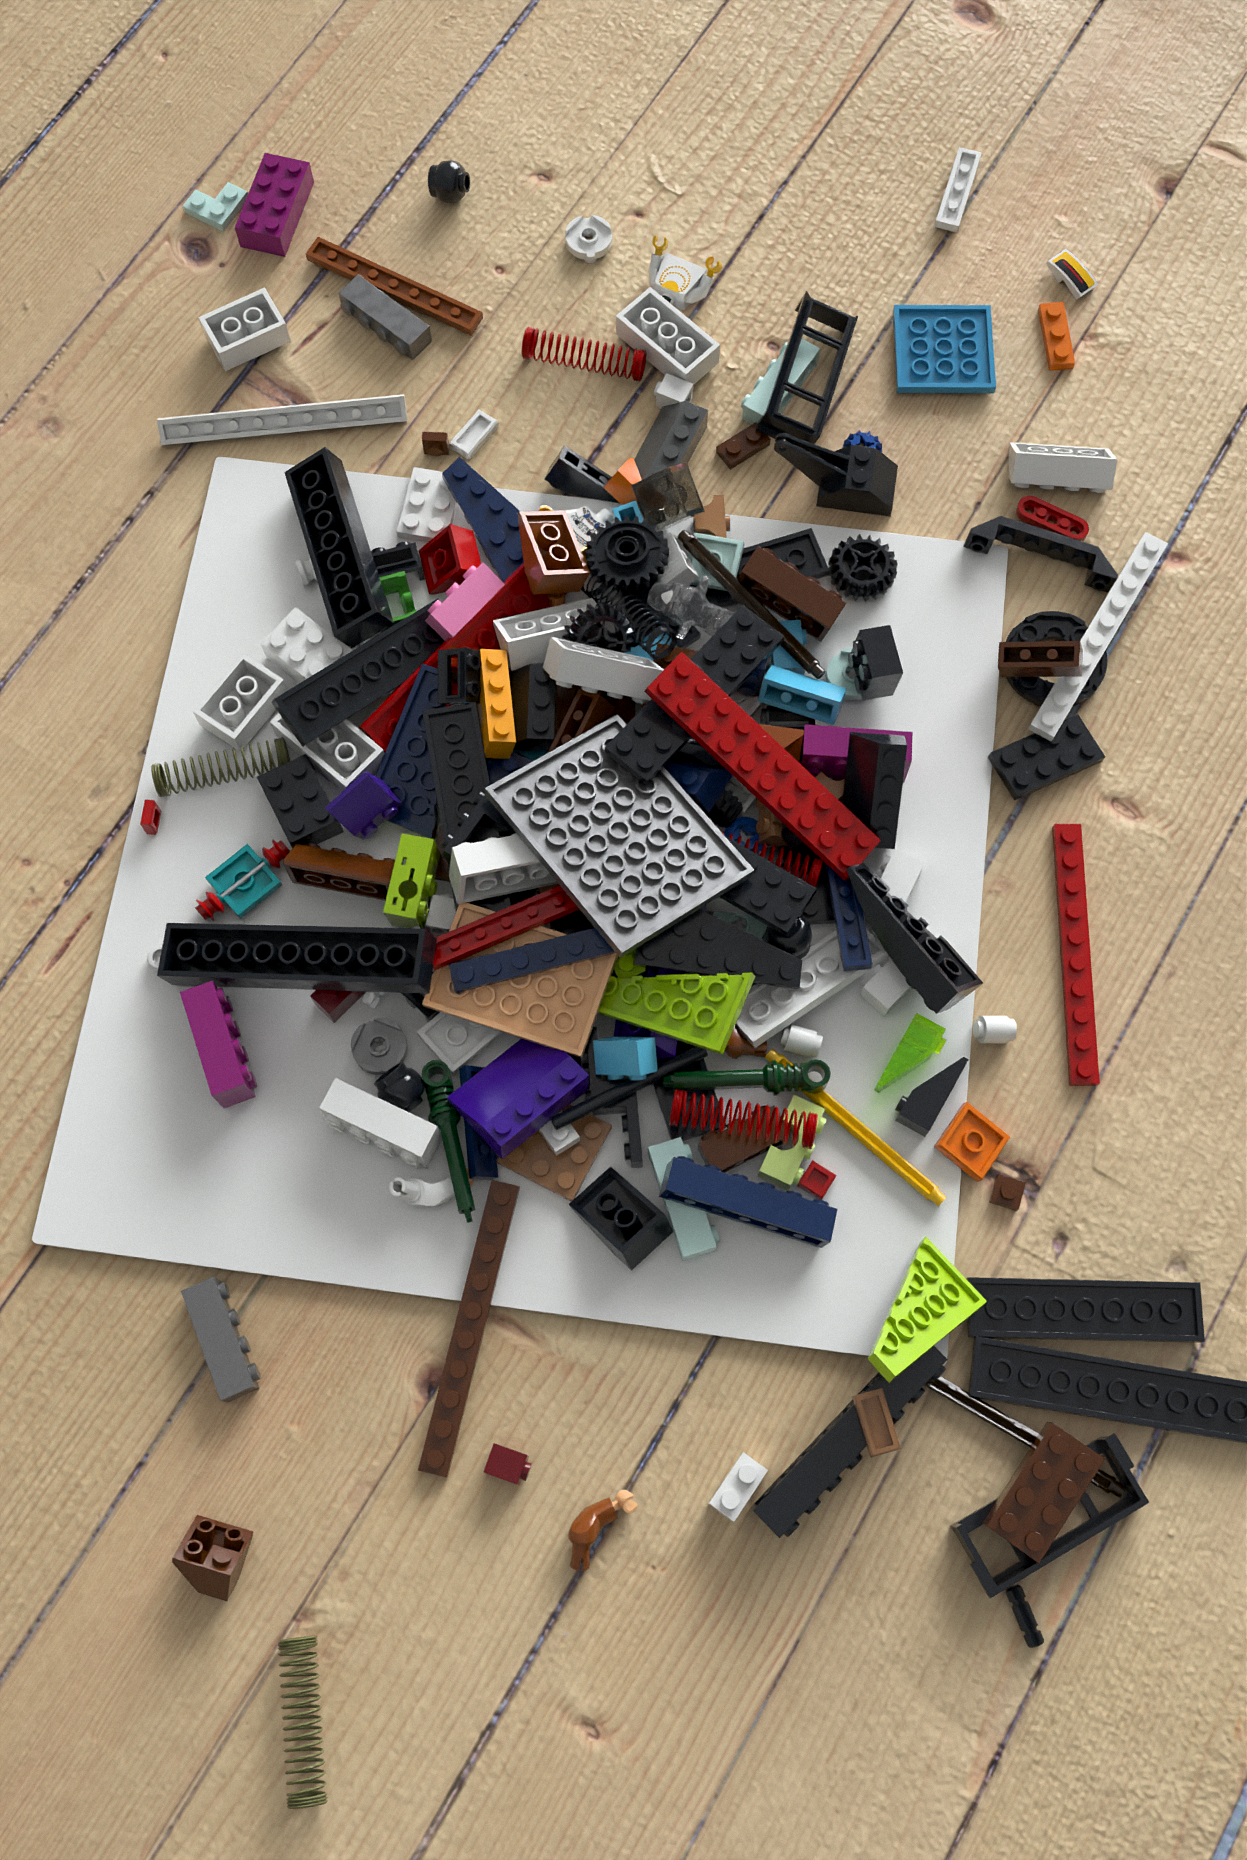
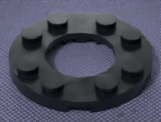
M1059 611L1039 612L1026 617L1024 621L1013 628L1006 642H1040L1047 639L1081 641L1088 626L1085 625L1086 622L1069 613ZM1106 650L1073 706L1086 701L1099 688L1107 670ZM1006 677L1011 687L1021 697L1038 706H1042L1055 684L1040 677Z

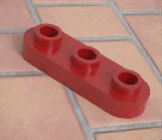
M1025 496L1020 499L1017 505L1016 514L1025 523L1082 542L1087 537L1089 525L1084 519L1035 496Z

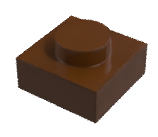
M422 432L424 454L432 456L449 455L450 447L447 433Z
M998 1174L989 1203L1014 1211L1019 1210L1026 1182Z

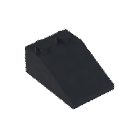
M611 1166L569 1203L572 1210L631 1271L674 1232L666 1215Z

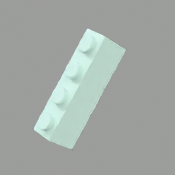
M801 339L788 382L799 387L802 386L818 364L819 347ZM788 342L783 345L778 359L771 361L766 375L757 380L751 395L747 394L742 401V420L751 425L755 422L758 424L766 411ZM784 391L778 413H782L794 394Z
M681 1137L648 1147V1155L660 1190L666 1166L673 1157L684 1156L693 1160L688 1143L683 1145ZM663 1198L682 1261L716 1251V1243L720 1242L715 1225H709L707 1215L711 1213Z

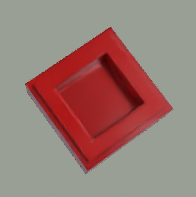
M145 799L140 825L146 834L156 835L161 810L154 800Z
M812 1160L797 1186L817 1199L822 1200L837 1175Z

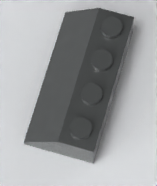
M683 401L663 406L634 459L648 498L665 505L667 504L707 428V409Z

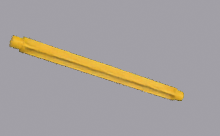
M771 1049L765 1056V1059L770 1063L776 1060L779 1064H783L784 1067H786V1064H790L793 1067V1063L783 1054H778L774 1049ZM823 1090L820 1093L812 1094L807 1091H801L815 1104L824 1108V1111L922 1194L925 1199H930L938 1207L946 1199V1196L938 1190V1186L934 1185L827 1092Z

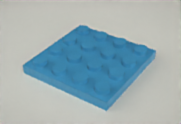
M894 305L893 328L896 393H995L996 378L991 305Z

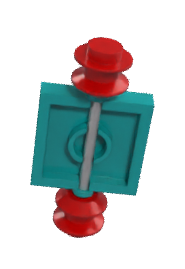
M272 840V848H262L264 858L261 859L246 844L205 877L218 894H216V897L214 893L206 892L207 899L203 902L196 900L199 905L195 909L205 921L208 918L214 921L213 914L217 911L223 914V904L226 902L241 919L282 886L281 881L269 867L281 868L279 862L289 854L290 850L281 840L278 843Z

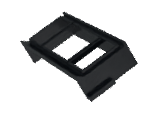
M806 291L796 306L795 311L798 314L766 411L759 420L756 431L774 439L779 433H787L803 441L815 444L821 435L858 316L853 317L813 299ZM808 318L843 332L841 340L839 341L806 326ZM803 335L837 349L822 397L788 382ZM784 391L819 406L813 427L778 413Z
M1115 1433L1110 1436L1099 1437L1086 1446L1099 1455L1103 1453L1119 1482L1126 1486L1125 1492L1128 1496L1099 1513L1085 1490L1080 1498V1502L1090 1519L1055 1539L1040 1563L1010 1543L1019 1562L994 1577L989 1573L968 1533L983 1525L984 1519L998 1498L950 1526L972 1562L970 1566L989 1598L994 1597L1149 1503L1130 1471L1134 1464Z

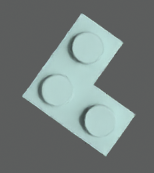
M227 182L215 199L195 189L182 207L184 213L224 231L243 207L248 192Z

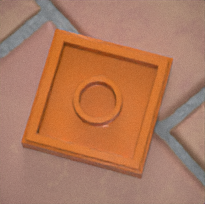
M965 1102L961 1105L934 1147L975 1181L979 1182L982 1181L1010 1139V1136L971 1104Z

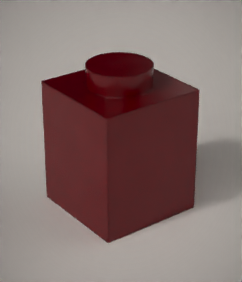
M494 1443L484 1473L519 1485L521 1480H527L532 1463L527 1462L528 1455Z

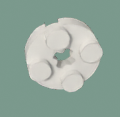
M591 215V218L584 219L583 216H579L573 219L566 228V248L573 256L584 259L587 263L596 262L597 258L603 257L612 246L611 227L605 219L599 216ZM592 235L593 239L586 240L584 236L590 237Z

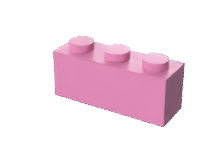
M484 563L478 568L474 565L471 566L463 575L465 581L461 585L455 582L445 592L448 597L442 603L437 600L427 610L430 615L425 621L444 641L454 637L505 585Z

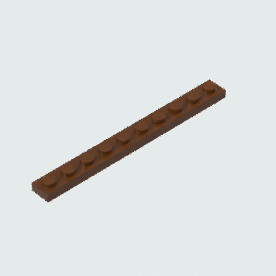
M491 1180L418 1471L448 1477L520 1186Z

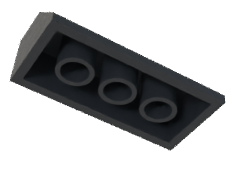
M850 732L842 804L881 840L875 848L895 849L907 751L905 736Z

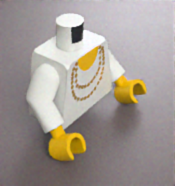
M655 235L652 243L656 249L655 253H652L648 271L650 286L675 308L685 310L690 304H694L707 296L714 281L713 275L722 270V263L718 261L717 265L711 268L714 257L710 256L706 259V268H703L667 252L663 256L662 251L668 247V240L665 237L664 244L657 246L658 235Z

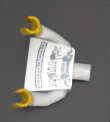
M543 505L540 507L538 511L553 510L550 507ZM585 506L579 509L565 510L586 563L585 550H587V541H591L590 534H597V526L605 528L606 520L610 523L614 520L612 514L606 508L596 515Z

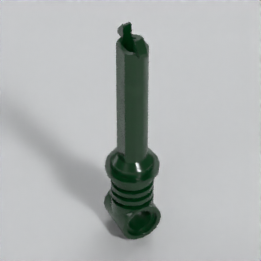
M815 1059L808 1063H800V1067H798L797 1063H793V1067L790 1064H786V1067H784L783 1064H779L775 1060L771 1064H766L763 1069L673 1072V1075L664 1077L663 1084L664 1087H674V1091L676 1089L686 1091L763 1088L766 1092H772L773 1096H777L780 1092H784L785 1088L787 1092H791L792 1088H794V1091H798L801 1088V1091L816 1094L826 1088L831 1072L829 1066L821 1060ZM818 1072L822 1076V1080L820 1082H813L809 1079L808 1073Z
M432 1060L422 1069V1079L425 1084L430 1108L428 1121L438 1126L441 1131L459 1214H465L466 1221L469 1223L473 1222L471 1212L475 1210V1205L457 1131L461 1115L447 1100V1097L454 1092L452 1077L447 1064L440 1060ZM435 1074H441L444 1076L443 1079L438 1082H433L430 1080L431 1077Z

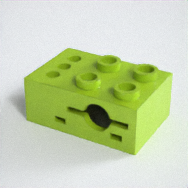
M401 833L383 910L391 925L405 928H413L418 925L420 929H424L430 909V898L436 895L437 892L435 875L441 853L434 839Z

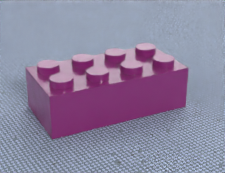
M264 153L235 225L240 247L283 257L286 256L314 184L310 162Z
M804 725L799 763L814 777L823 772L828 778L835 781L845 779L850 732L905 736L907 751L903 783L905 782L912 762L913 732Z
M213 981L181 991L180 995L211 1096L223 1108L255 1098L253 1088L257 1087V1082L253 1072H250L247 1064H245L249 1062V1057L245 1047L241 1046L239 1039H237L241 1036L237 1021H234L229 1013L233 1011L229 996L225 995L223 988L218 989Z

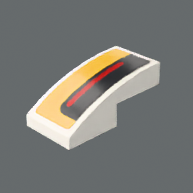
M1066 249L1046 262L1058 283L1064 280L1076 300L1098 285L1088 269Z

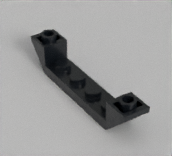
M1003 516L971 528L963 547L974 552L988 554L994 540H998L1005 544L1024 548L1027 551L1049 556L1052 559L1071 563L1077 567H1084L1088 569L1084 585L1107 593L1118 577V574L1098 546Z

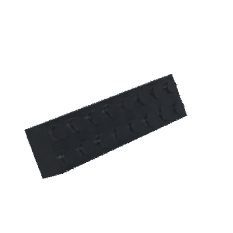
M324 447L284 473L334 637L350 648H353L393 625L394 622L343 462Z
M934 1346L890 1383L878 1372L857 1395L883 1388L893 1424H895L905 1413L902 1408L907 1403H915L924 1394L925 1390L922 1387L927 1381H936L944 1373L946 1368L943 1364L948 1359ZM853 1399L750 1507L779 1538L783 1534L789 1537L800 1525L797 1519L804 1512L808 1515L811 1514L821 1503L818 1497L825 1490L831 1492L842 1481L839 1475L844 1469L852 1470L862 1460L863 1456L860 1452L867 1444Z

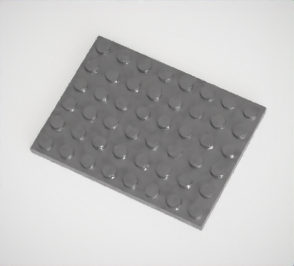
M617 714L486 787L484 795L616 954L622 958L753 876L754 869L665 768L645 785L604 753L607 744L626 726V723Z

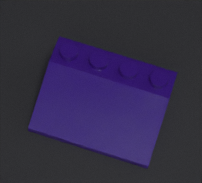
M520 1039L450 1094L447 1100L497 1155L504 1159L547 1124L551 1117L559 1114L589 1089V1075L566 1052Z

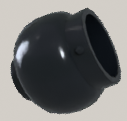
M448 160L442 161L438 165H432L428 172L430 195L438 197L446 203L460 201L470 189L469 173L457 161Z
M801 915L788 936L767 926L765 936L767 943L802 959L809 952L812 931L809 922Z
M403 1062L390 1068L374 1082L375 1087L378 1089L379 1099L407 1112L415 1109L423 1101L421 1095L425 1091V1084L422 1077L414 1069L407 1068Z

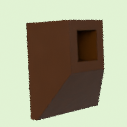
M197 1515L175 1552L172 1563L198 1593L228 1601L239 1580L253 1537V1531Z

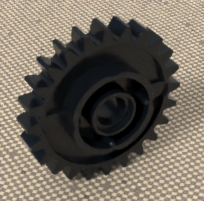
M625 515L624 521H620L618 517H615V523L611 524L606 520L605 528L597 526V534L591 533V541L586 543L587 550H585L587 566L591 569V576H597L598 583L606 581V588L615 585L617 592L621 587H625L626 591L629 592L632 586L640 591L641 584L650 587V579L658 581V574H664V566H668V540L664 539L663 531L657 532L656 524L649 527L648 519L640 523L638 516L633 521H630L628 515Z

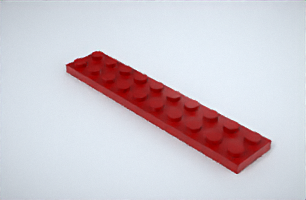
M523 563L504 582L505 585L454 637L448 638L423 664L438 669V650L465 647L475 650H501L493 620L549 608V594H533ZM451 658V672L457 674L458 658ZM421 666L359 726L365 735L384 750V753ZM458 683L451 684V695H458Z
M683 652L645 689L644 692L844 881L849 878L846 870L850 866L861 864L881 841Z

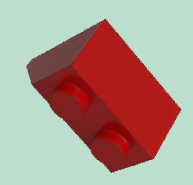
M449 524L419 549L428 592L431 595L446 592L455 582L461 585L465 581L464 573L473 565L476 568L481 565L473 530Z

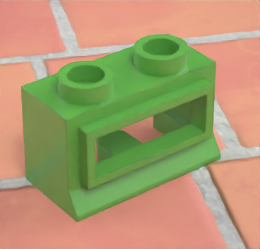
M405 571L379 577L385 597L392 593H399L405 614L394 617V624L388 628L416 612Z

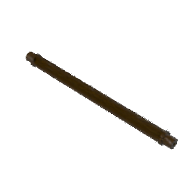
M687 530L679 533L678 539L683 543V547L741 605L784 636V640L780 645L808 674L811 673L816 679H820L826 672L819 665L820 662L694 535H691Z
M941 1376L934 1382L927 1381L924 1385L1029 1447L1032 1446L1039 1433L979 1398L968 1395L967 1391ZM1100 1469L1090 1482L1104 1490V1492L1112 1493L1119 1498L1122 1497L1126 1490V1486L1116 1481L1114 1476Z

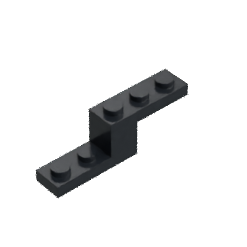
M481 791L474 800L473 804L476 807L470 814L465 812L457 825L460 828L455 835L450 833L441 846L444 848L442 858L447 862H451L452 847L466 843L482 821L504 837L514 834V829L484 795V791Z
M597 1026L592 1028L584 1053H588L589 1063L583 1064V1070L589 1075L591 1087L590 1091L585 1092L586 1100L628 1080L601 1081V1075H596L593 1041L598 1040ZM634 1092L594 1112L593 1116L627 1113V1115L621 1116L622 1131L628 1132L629 1143H624L625 1160H631V1168L643 1167L637 1092Z

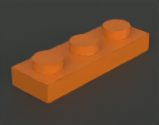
M1064 302L1041 303L1038 308L1049 371L1073 369L1075 359Z

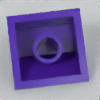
M365 771L331 801L325 809L350 833L364 840L365 838L372 837L378 831V826L385 820L392 819L398 813V808L403 804L383 780Z

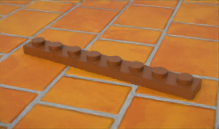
M320 237L316 238L306 252L308 261L349 280H352L359 274L394 301L472 336L483 319V312Z

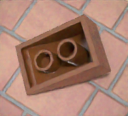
M566 511L519 512L518 522L525 574L533 594L579 592L590 575V571Z

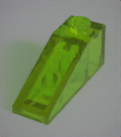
M916 1013L874 1091L881 1092L928 1061L934 1052L939 1054L946 1042V1039L942 1038L946 1029Z

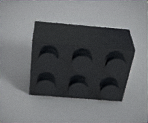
M306 754L257 776L292 848L296 844L305 845V843H313L317 845L344 832L340 822L325 809L330 801Z

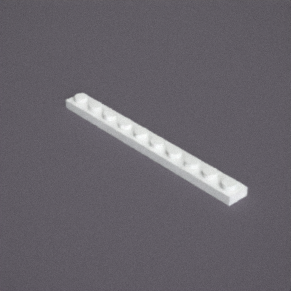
M403 394L158 418L157 425L161 445L404 422L407 421V412Z
M1147 532L1144 533L1080 641L1083 649L1082 676L1058 677L1029 726V730L1052 742L1168 543Z

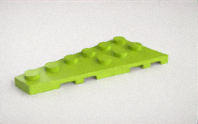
M717 973V976H700L699 974L656 975V977L632 976V978H616L611 976L598 1014L723 1055L755 975L753 973H742V975Z
M926 1236L917 1247L868 1357L871 1364L889 1383L987 1302Z

